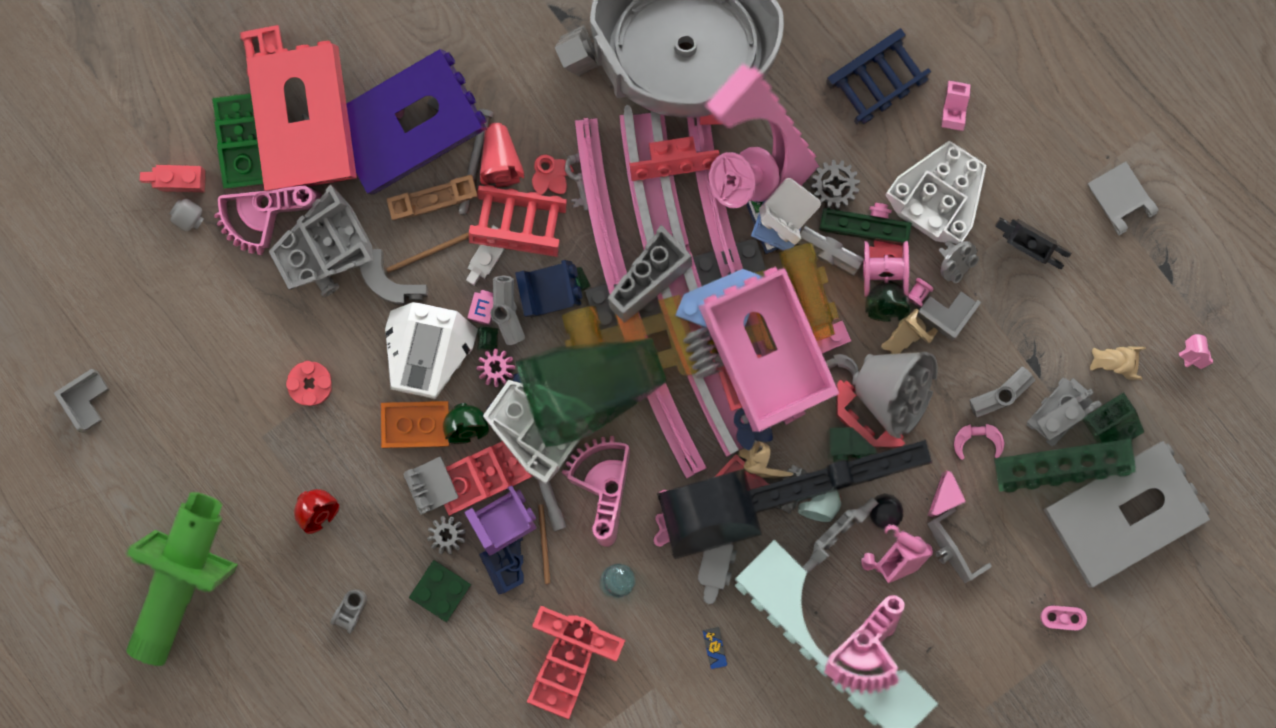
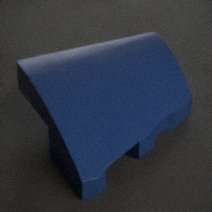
M523 537L491 556L487 551L479 554L498 595L506 593L524 583V574L521 569L523 564L521 541H523Z

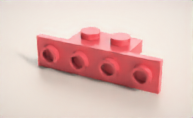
M693 136L649 143L651 160L629 163L631 180H645L710 170L714 160L720 156L719 150L696 153Z

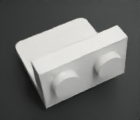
M786 178L759 208L760 221L766 228H773L777 231L782 240L785 242L790 241L796 245L801 239L799 229L821 206V202L793 179Z

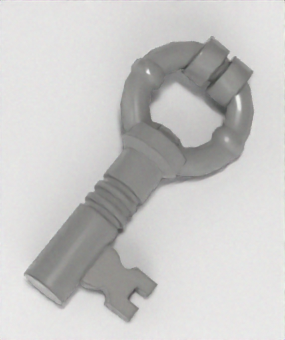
M579 154L569 155L565 162V172L577 183L580 194L579 199L570 200L571 203L574 202L572 208H576L579 205L583 206L584 211H587L589 209L582 173L575 175L571 172L570 164L580 162Z

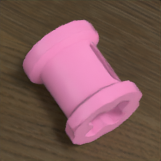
M917 278L915 286L908 294V297L905 296V298L921 308L927 294L934 289L927 282Z

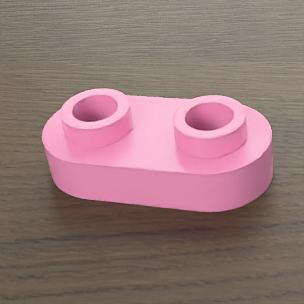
M1047 606L1040 615L1042 624L1052 629L1080 630L1087 623L1086 613L1082 609L1075 607ZM1049 613L1055 614V620L1052 622L1048 620ZM1072 615L1078 617V621L1075 624L1070 620Z

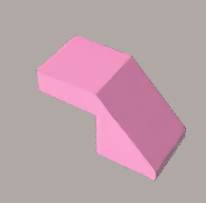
M948 81L941 127L964 131L966 109L970 97V84Z

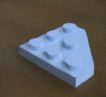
M741 269L685 293L677 310L676 317L707 328L698 307L704 304L703 299L714 294L717 297L725 294L723 290L736 285L739 288L745 285L744 280L756 276L757 279L763 276ZM748 313L744 318V327L750 313Z

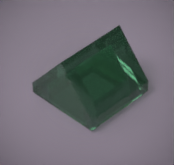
M480 326L478 328L477 350L493 351L497 349L498 328Z

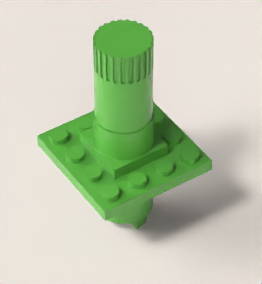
M191 492L187 502L181 503L169 535L154 530L131 545L126 555L132 557V561L142 565L146 563L155 570L147 597L126 649L127 654L142 663L153 666L165 665L195 588L206 592L212 591L236 571L238 564L210 553L222 521L219 514L223 506L220 501L211 496Z

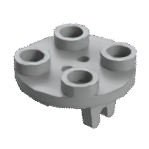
M947 241L945 245L948 249H939V252L944 257L940 272L941 276L947 281H952L953 283L960 282L969 268L974 267L978 263L979 257L976 255V246L969 241H964L957 245Z

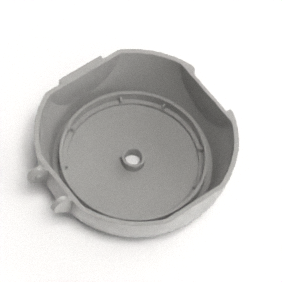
M593 0L590 15L591 31L595 42V62L598 66L603 67L614 86L616 97H628L650 111L679 118L712 115L705 105L743 64L750 69L756 68L763 75L762 80H764L778 55L784 27L783 11L776 0ZM688 42L693 45V48L683 50L678 45Z

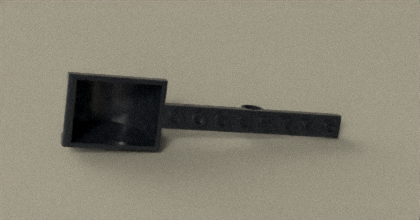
M923 440L857 460L835 462L828 465L825 469L751 490L745 470L740 469L657 493V497L660 501L673 558L679 559L762 535L757 517L759 512L932 464V459L927 442Z

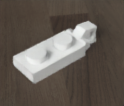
M494 225L491 227L492 229H499ZM480 245L469 262L468 269L471 272L466 279L467 282L475 286L480 276L485 279L487 275H490L505 249Z

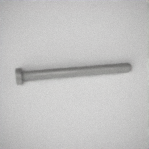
M479 109L486 118L487 122L484 124L487 128L489 118H493L494 112ZM485 131L478 134L475 138L467 175H473L474 181L482 152ZM470 200L460 203L459 214H467Z

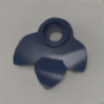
M743 408L735 413L734 424L738 428L736 438L744 449L751 450L755 440L759 442L773 440L770 427L760 432L753 431L749 422L747 424L741 422V417L746 415Z

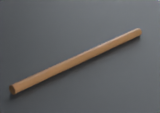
M469 232L386 268L387 272L395 271L469 238Z

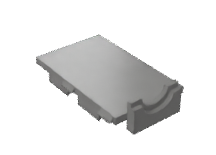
M1062 378L1058 382L1059 386L1048 398H1044L1041 402L1042 405L1027 421L1026 425L1031 429L1034 428L1047 439L1037 421L1073 397L1076 398L1087 391L1074 378L1070 381ZM1087 398L1080 401L1079 404L1084 410L1093 401ZM1070 428L1050 441L1047 439L1046 442L1051 446H1055Z

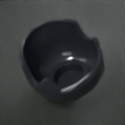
M891 494L877 495L874 499L878 504L869 512L871 521L880 529H885L889 525L897 527L903 519L901 502Z

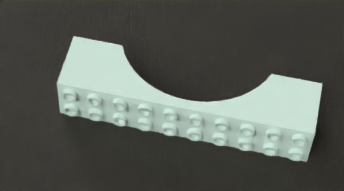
M773 540L734 579L737 582L735 587L743 595L748 593L753 598L751 603L759 611L764 609L769 614L767 619L776 628L781 626L785 630L783 635L792 644L797 642L802 647L799 650L801 654L808 660L813 658L818 663L815 666L816 669L823 676L827 677L825 667L828 658L811 639L802 614L801 595L807 572ZM903 670L896 672L899 680L895 687L891 685L887 691L883 688L880 693L875 689L872 694H869L867 690L860 694L858 689L851 693V688L849 687L843 690L842 685L839 683L834 686L840 693L845 691L850 696L847 700L856 709L862 708L866 712L864 717L872 725L876 726L878 724L881 728H915L938 704ZM847 671V672L852 673V674H855V675L871 677V676H869V675H860V674H856V673Z

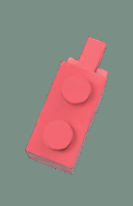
M156 165V167H152V172H140L141 183H152V188H157L159 191L205 192L206 170L202 166Z

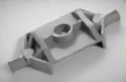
M871 497L858 509L847 510L814 543L811 559L802 567L807 574L829 556L823 548L829 549L838 540L835 536L840 531L845 533L854 524L851 521L852 519L857 524L865 520L869 512L878 504L874 498Z

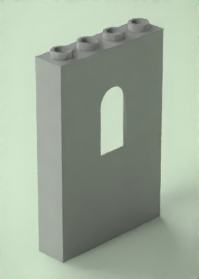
M1164 441L1155 444L1043 509L1089 588L1095 587L1210 520L1208 517L1210 512L1207 506L1198 500L1196 496L1198 494L1197 489L1186 480V471L1180 463H1176L1173 458L1175 453L1168 443L1165 444ZM1150 488L1160 490L1165 499L1163 506L1130 526L1119 506Z

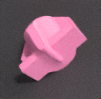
M1195 334L1185 341L1186 348L1179 353V356L1184 359L1186 367L1193 364L1203 369L1213 363L1205 336Z

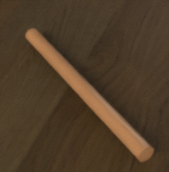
M544 504L538 505L544 580L545 584H549L548 549Z

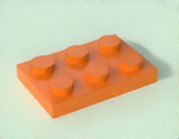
M449 401L381 403V448L450 447L448 439H445L443 431L444 418L449 412Z

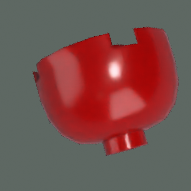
M314 489L308 492L305 491L297 498L294 508L295 521L305 533L313 534L323 529L321 524L326 519H328L329 523L334 519L340 505L335 497L325 490Z

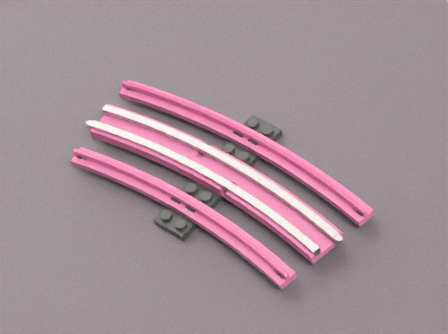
M626 105L624 115H619L630 192L643 249H645L647 243L652 240L658 228L662 225L692 256L680 210L674 176L631 180L629 163L651 160L649 143L668 140L665 116L653 111L651 113L633 115L631 107ZM696 117L697 126H695L694 118H687L689 137L693 136L696 153L714 150L711 125H700V117ZM584 118V120L575 121L578 150L591 224L606 284L585 290L598 334L621 328L647 399L686 479L706 469V466L668 390L642 320L661 314L664 315L674 346L694 394L722 451L728 457L743 449L736 438L738 428L734 424V415L739 409L730 410L718 373L705 378H695V374L700 370L692 369V365L697 361H689V357L694 353L686 352V348L691 344H684L683 340L688 336L686 334L704 327L676 317V313L685 293L741 269L765 276L764 271H766L764 261L757 239L753 238L735 244L726 206L714 197L710 188V170L695 171L704 217L714 251L695 257L692 256V266L624 323L610 309L608 297L623 276L627 274L608 195L597 119ZM750 312L744 328L756 355L761 354V357L774 352V348L759 313ZM709 330L704 334L705 336H711ZM713 339L707 342L708 345H715ZM716 346L710 353H718ZM718 353V356L713 359V362H721V365L718 366L721 367L724 366V364ZM805 411L799 412L783 421L787 425L806 413ZM743 415L741 417V422L743 424H747L749 422L746 415ZM685 458H686L687 461L689 462V464H690V466H691V468H692V471H691V469H690L688 463L686 462Z

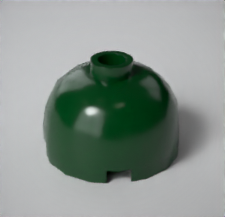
M466 403L455 405L454 409L449 411L444 418L443 431L445 439H448V442L451 444L470 443V438L477 436L478 440L483 438L490 431L488 422L483 417L484 413L481 409Z

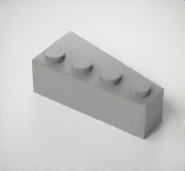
M660 225L655 236L647 243L639 258H636L631 269L623 276L608 297L610 309L624 323L692 266V256L662 225Z

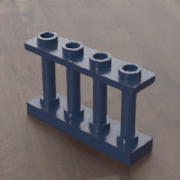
M901 28L827 77L826 83L830 89L835 86L841 88L859 115L854 120L856 125L860 122L863 125L874 118L873 114L878 110L883 112L893 105L891 101L897 97L900 100L911 93L909 89L915 85L920 87L929 81L930 69L928 68L921 72L903 47L904 43L902 41L906 34ZM890 49L896 51L914 77L904 85L884 58V53ZM872 61L874 64L877 63L896 89L886 97H884L866 71V65ZM854 73L856 76L859 75L877 101L869 109L864 107L848 84V77Z

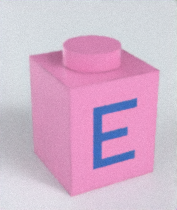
M481 290L480 293L474 292L467 317L469 321L491 326L492 318L490 312L493 308V293Z

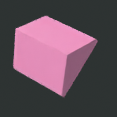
M946 471L942 473L927 516H936L966 502L952 472Z

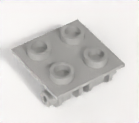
M441 456L419 467L407 470L403 474L420 515L459 498Z

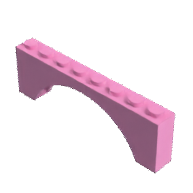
M743 64L705 106L714 118L728 128L749 119H767L773 135L772 157L779 168L780 180L778 187L786 178H791L802 186L819 167L814 159L816 155L807 148L809 145L800 137L802 135L800 131L792 126L794 122L785 115L787 111L777 103L779 99L770 92L771 87L762 80L763 75L756 68L750 69Z

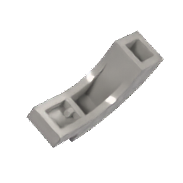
M372 249L373 261L360 265L362 276L367 285L376 295L387 302L406 305V296H409V300H423V296H428L427 285H400L386 277L384 272V252L382 249Z

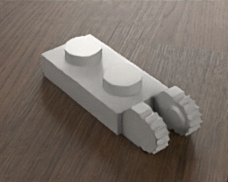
M1092 389L1087 390L1076 398L1073 397L1037 421V424L1049 441L1102 405L1098 400L1083 410L1079 404L1080 401L1089 398L1094 393Z

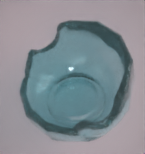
M625 564L611 565L604 569L600 576V589L606 596L613 599L625 597L632 592L636 584L635 574Z

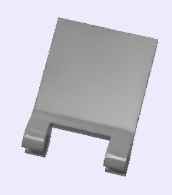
M1127 162L1120 164L1087 184L1110 219L1118 236L1127 232L1126 229L1128 227L1122 220L1125 216L1141 207L1144 208L1149 218L1156 215L1157 211H1159Z

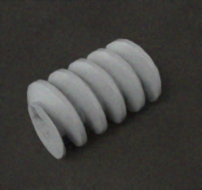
M708 328L686 334L688 336L683 340L684 344H691L686 348V352L694 353L689 357V361H697L692 365V369L700 370L695 374V378H705L721 372V370H716L721 365V362H713L718 353H710L715 345L707 344L712 337L704 335Z

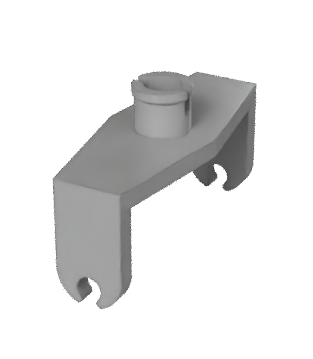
M953 507L927 523L941 548L935 552L937 558L943 555L939 562L945 564L949 561L963 582L967 583L991 568L992 565L988 563L971 573L959 549L940 524L941 520L957 511Z

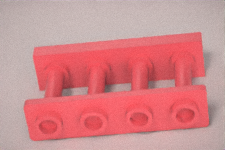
M492 185L478 186V199L483 200L479 224L476 226L470 225L469 243L558 257L559 239L554 238L558 212L566 213V199H562L559 196H542L536 192L523 193L515 189H498ZM492 202L505 204L500 229L487 227ZM514 205L527 207L524 228L521 233L510 231ZM536 209L549 211L546 232L543 237L532 234Z

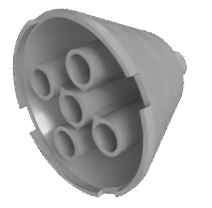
M928 352L884 355L868 354L860 372L854 375L852 384L856 385V395L891 436L901 438V434H909L924 415L934 392L930 390L932 379H937V360L933 354Z

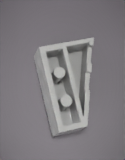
M584 25L560 37L555 50L563 68L580 76L599 67L595 62V46Z

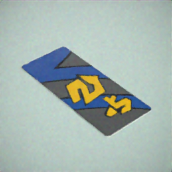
M719 627L703 630L710 668L727 666Z

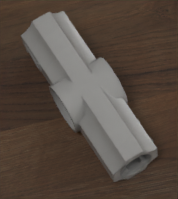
M806 226L800 234V241L797 243L798 246L815 254L824 263L831 266L835 265L853 276L864 259L844 248V245L828 236L824 237Z

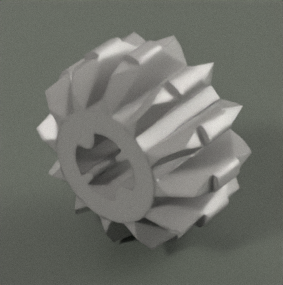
M442 516L441 525L438 521H433V524L437 527L436 530L428 528V531L434 533V536H429L427 539L428 541L436 540L431 546L432 549L441 545L439 548L440 554H443L445 547H447L448 554H452L451 546H454L456 550H460L461 548L456 542L465 543V539L460 538L459 535L465 534L466 531L463 529L457 530L462 525L460 521L453 526L454 517H450L447 524L445 516ZM446 529H450L449 533L452 534L451 540L447 538L448 541L445 542L441 533L442 531L446 532Z

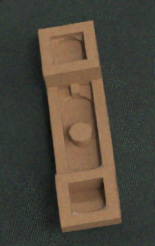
M473 175L453 179L449 183L414 193H404L387 198L391 219L399 220L426 214L478 197Z

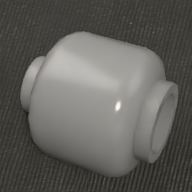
M187 198L182 201L178 199L169 213L171 215V222L186 232L192 228L197 230L204 219L201 217L202 208Z

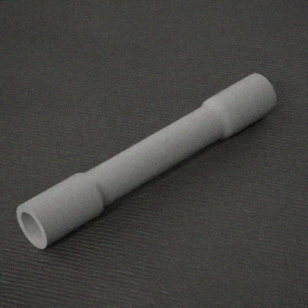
M537 479L548 509V516L553 530L558 531L566 528L567 526L561 509L557 504L550 480L545 484Z

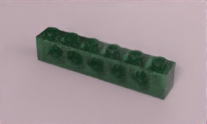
M1131 439L994 458L999 492L1004 491L1006 493H1012L1021 488L1037 489L1042 485L1059 486L1063 482L1070 481L1081 483L1091 478L1103 480L1112 475L1123 477L1136 472ZM1108 458H1114L1117 460L1113 464H1108L1105 462V460ZM1086 461L1094 463L1091 467L1082 465ZM1067 464L1071 468L1069 470H1061L1060 466ZM1039 468L1048 469V471L1044 474H1040L1037 472ZM1017 471L1025 472V475L1022 477H1017L1014 474Z

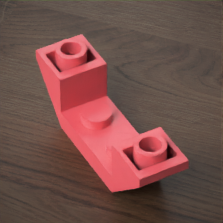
M840 380L836 384L839 392L836 395V417L868 448H899L905 444L902 441L904 438L902 434L900 435L901 438H895L887 431L876 440L873 437L875 433L867 425L863 427L857 421L859 417L851 409L848 411L844 409L857 396L854 393L855 388L848 381L843 382Z

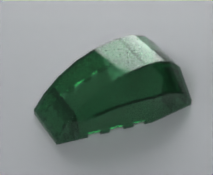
M652 338L558 346L515 361L523 391L545 447L573 442L592 435L667 382Z

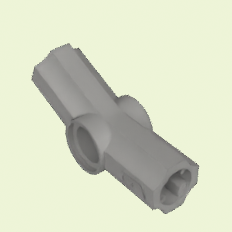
M502 275L493 279V308L490 314L493 321L498 323L506 345H513L524 340L525 335L515 313L517 307L514 302V279L510 276ZM500 307H501V308H504V309L506 310L507 314H506V313H503V312L501 311Z
M1021 366L1000 388L969 399L975 417L978 418L1011 405L1036 381L1033 375ZM1000 391L1008 392L1010 395L1008 402L1005 403L999 399Z

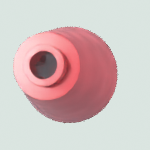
M492 123L487 127L484 134L480 182L484 186L489 185V183H495L496 187H507L520 182V177L524 178V170L508 129L501 123Z

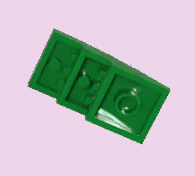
M251 93L212 98L223 189L263 184Z

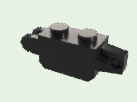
M1000 217L995 224L996 228L1004 232L1002 237L1007 239V243L1043 264L1049 263L1058 269H1062L1064 267L1063 263L1051 257L1054 250L1067 258L1072 254L1064 247L1058 245L1057 241L1019 219H1012L1009 222Z

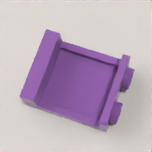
M512 485L508 487L509 493L477 512L473 508L464 512L490 556L537 529L533 522L536 520L534 513L530 507L528 509L525 508L523 503L526 502V499L520 489L515 491Z

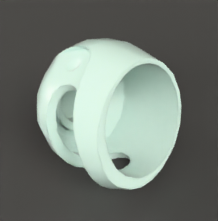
M837 490L812 497L811 501L799 504L798 513L812 520L831 522L840 510L841 495Z

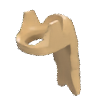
M916 308L909 316L900 321L898 328L892 332V336L881 347L884 350H890L891 354H900L904 348H908L913 341L916 342L920 338L930 343L938 330L933 328L926 332V326L917 316L919 310Z
M1117 347L1116 350L1106 349L1105 351L1093 348L1094 360L1090 369L1094 371L1104 368L1107 371L1123 374L1128 380H1142V377L1137 375L1139 352L1146 349V347Z
M754 442L751 450H739L738 456L747 460L744 463V470L748 473L772 479L793 475L791 472L766 467L770 457V447L764 442ZM759 446H761L763 450L757 453L760 448Z

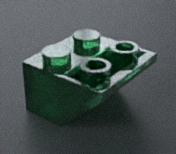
M1124 392L1087 414L1082 419L1105 456H1108L1144 433L1138 414Z
M853 427L829 428L827 430L828 458H833V462L847 461L848 458L856 457L857 460L877 454L876 448Z

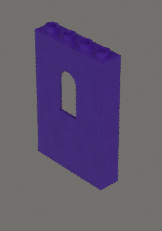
M439 49L346 104L355 169L367 194L374 195L487 130L484 124L487 122L481 111H477L474 105L476 99L471 91L467 92L464 86L466 81L461 72H457L453 66L455 60L450 52ZM432 96L436 98L439 103L438 113L405 133L395 114L423 97Z

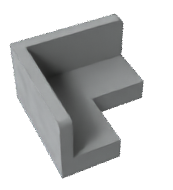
M961 291L947 309L929 296L918 311L917 316L953 341L981 302L979 300L974 301Z
M90 369L54 392L77 431L84 433L102 421L91 401L108 391L109 388L99 372L95 369Z

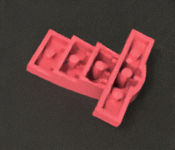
M540 606L532 628L556 637L536 678L527 703L569 720L584 681L592 653L617 662L625 640L599 630L593 622L586 618L565 616Z

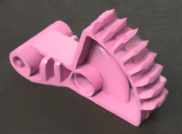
M295 186L270 191L221 195L218 197L219 212L214 214V217L221 218L217 225L220 227L225 226L221 232L222 234H228L226 238L228 241L234 240V246L238 247L241 244V250L246 251L248 249L249 253L254 254L256 251L258 255H263L265 248L270 247L276 215L280 212L310 210L313 207L312 204L317 198L320 199L322 194L306 186ZM264 197H267L269 204L267 207L262 208L261 201ZM228 200H236L238 214L248 227L257 231H263L260 244L245 240L233 228L227 213L226 203Z
M610 436V442L607 443L605 437H601V444H598L596 439H593L594 446L591 448L588 443H585L586 451L583 452L582 449L578 448L577 452L580 456L577 457L572 454L571 459L574 463L566 462V466L570 468V471L562 470V474L567 476L572 484L599 496L593 534L597 542L604 547L611 546L617 537L621 502L630 456L629 446L625 443L615 442L614 436ZM606 449L625 450L623 461L607 460L598 463L588 472L584 482L573 477L580 464L592 454ZM610 484L618 486V490L613 494L606 492ZM605 530H608V533H605L604 536L601 535Z
M898 596L887 597L865 623L829 657L825 673L834 680V686L839 683L842 685L843 690L846 687L851 688V693L858 689L860 694L864 693L865 690L872 694L874 689L880 693L883 688L887 691L891 685L894 687L899 681L896 674L897 666L880 643L887 636L893 635L904 609V602ZM840 660L847 666L857 670H872L881 667L885 674L871 677L859 676L841 669L835 663Z

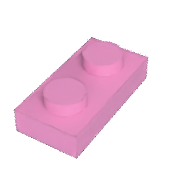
M843 321L813 333L822 354L851 342Z

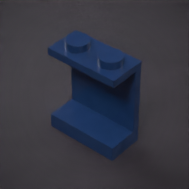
M563 260L561 261L562 264L530 272L523 270L515 273L525 317L532 318L581 305L582 291L577 286L576 277L578 272L572 261Z

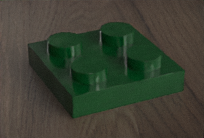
M433 560L409 598L447 623L472 584Z

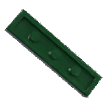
M823 208L819 231L903 245L905 241L909 242L912 223Z

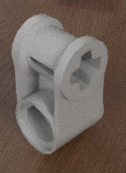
M359 589L347 592L340 606L335 611L330 624H336L351 634L366 605V594ZM354 593L358 594L361 598L358 606H354L350 602V597Z

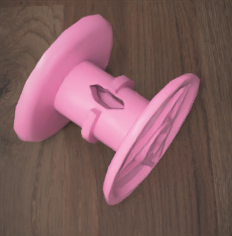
M749 147L740 152V154L735 152L723 153L714 160L709 172V183L714 197L721 204L729 208H740L747 204L749 200L764 202L778 188L780 180L779 168L775 159L768 151L760 147Z
M864 241L863 278L865 297L869 295L870 280H884V283H888V280H902L903 294L908 297V241L903 243L902 258H888V255H884V258H870L869 243ZM883 272H890L891 274H893V276L880 277L879 274Z

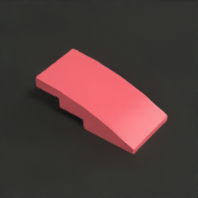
M501 441L446 467L459 498L444 504L448 515L451 516L507 490L511 485L515 486L534 476L524 469L504 442Z

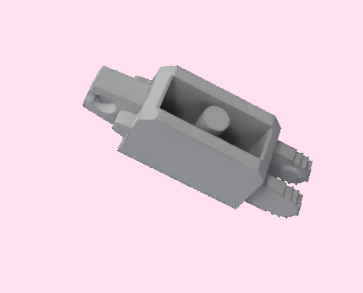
M732 544L710 549L703 553L698 581L701 585H705L703 600L708 605L714 604L719 589L723 590L724 585L729 586L732 573L728 572L729 563L734 564L737 552L733 550Z

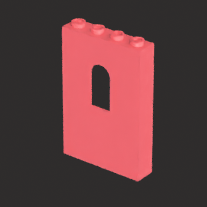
M321 41L317 43V46L313 47L299 45L296 46V50L277 49L274 51V54L267 55L265 52L253 54L252 58H246L264 191L295 186L310 187L357 179L338 46L331 43V41ZM296 77L300 78L305 85L310 120L289 123L284 86L289 79Z

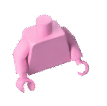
M894 525L887 526L885 533L888 534V530H895L894 536L897 537V542L878 563L875 562V557L872 553H865L864 558H861L864 570H873L875 568L876 572L883 574L888 583L916 572L933 554L932 547L926 544L921 537H913L904 531L899 532L898 527Z

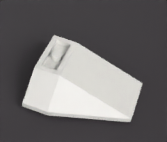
M948 141L899 175L886 193V197L900 218L912 223V226L933 240L959 244L964 241L973 227L986 164L951 141Z

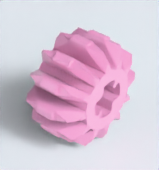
M494 349V356H491L486 351L485 355L488 359L479 358V361L484 366H477V370L485 371L479 375V378L484 379L488 376L486 385L489 386L492 380H494V386L498 387V380H501L505 385L507 383L504 378L505 376L513 378V375L508 370H515V366L507 365L513 361V358L508 357L504 360L507 354L506 351H502L500 356H498V350ZM493 363L495 365L500 363L499 366L502 370L499 373L497 371L496 374L492 373L491 365Z

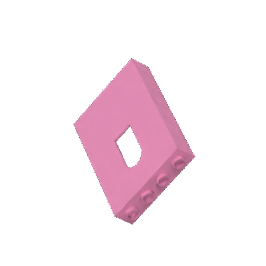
M776 267L764 271L765 276L758 279L756 276L743 281L745 285L739 288L736 285L723 290L724 295L719 297L716 294L703 299L704 304L698 306L753 431L757 432L839 394L785 268L778 270ZM750 312H758L763 316L777 348L776 351L759 359L743 324L745 316Z

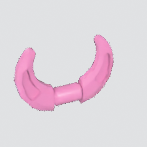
M970 424L961 428L955 436L954 449L957 456L962 460L964 459L963 445L971 438V435H986L987 438L992 440L996 448L995 458H999L1004 449L1003 436L992 425L986 424V427H971Z

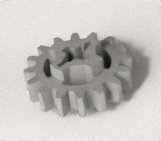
M832 160L830 166L826 162L823 163V170L821 168L816 169L819 176L813 175L812 180L816 183L811 185V189H817L814 196L821 197V204L826 201L828 202L827 208L835 204L836 209H839L840 203H843L846 207L848 206V199L851 201L855 200L852 193L859 192V189L855 186L860 184V180H854L858 173L857 171L850 172L852 165L844 167V161L836 165L835 160ZM830 171V177L827 180L821 181L824 174ZM839 171L846 174L848 178H844L842 175H840ZM833 180H836L838 184H841L839 185L838 189H835L833 185H830L832 184ZM850 188L849 192L841 198V192L844 189ZM823 191L830 193L832 198L825 195Z

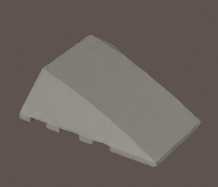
M331 184L325 190V194L320 199L317 198L312 204L313 207L305 215H302L296 221L297 224L291 230H288L269 250L273 261L290 290L373 261L372 244L355 212Z

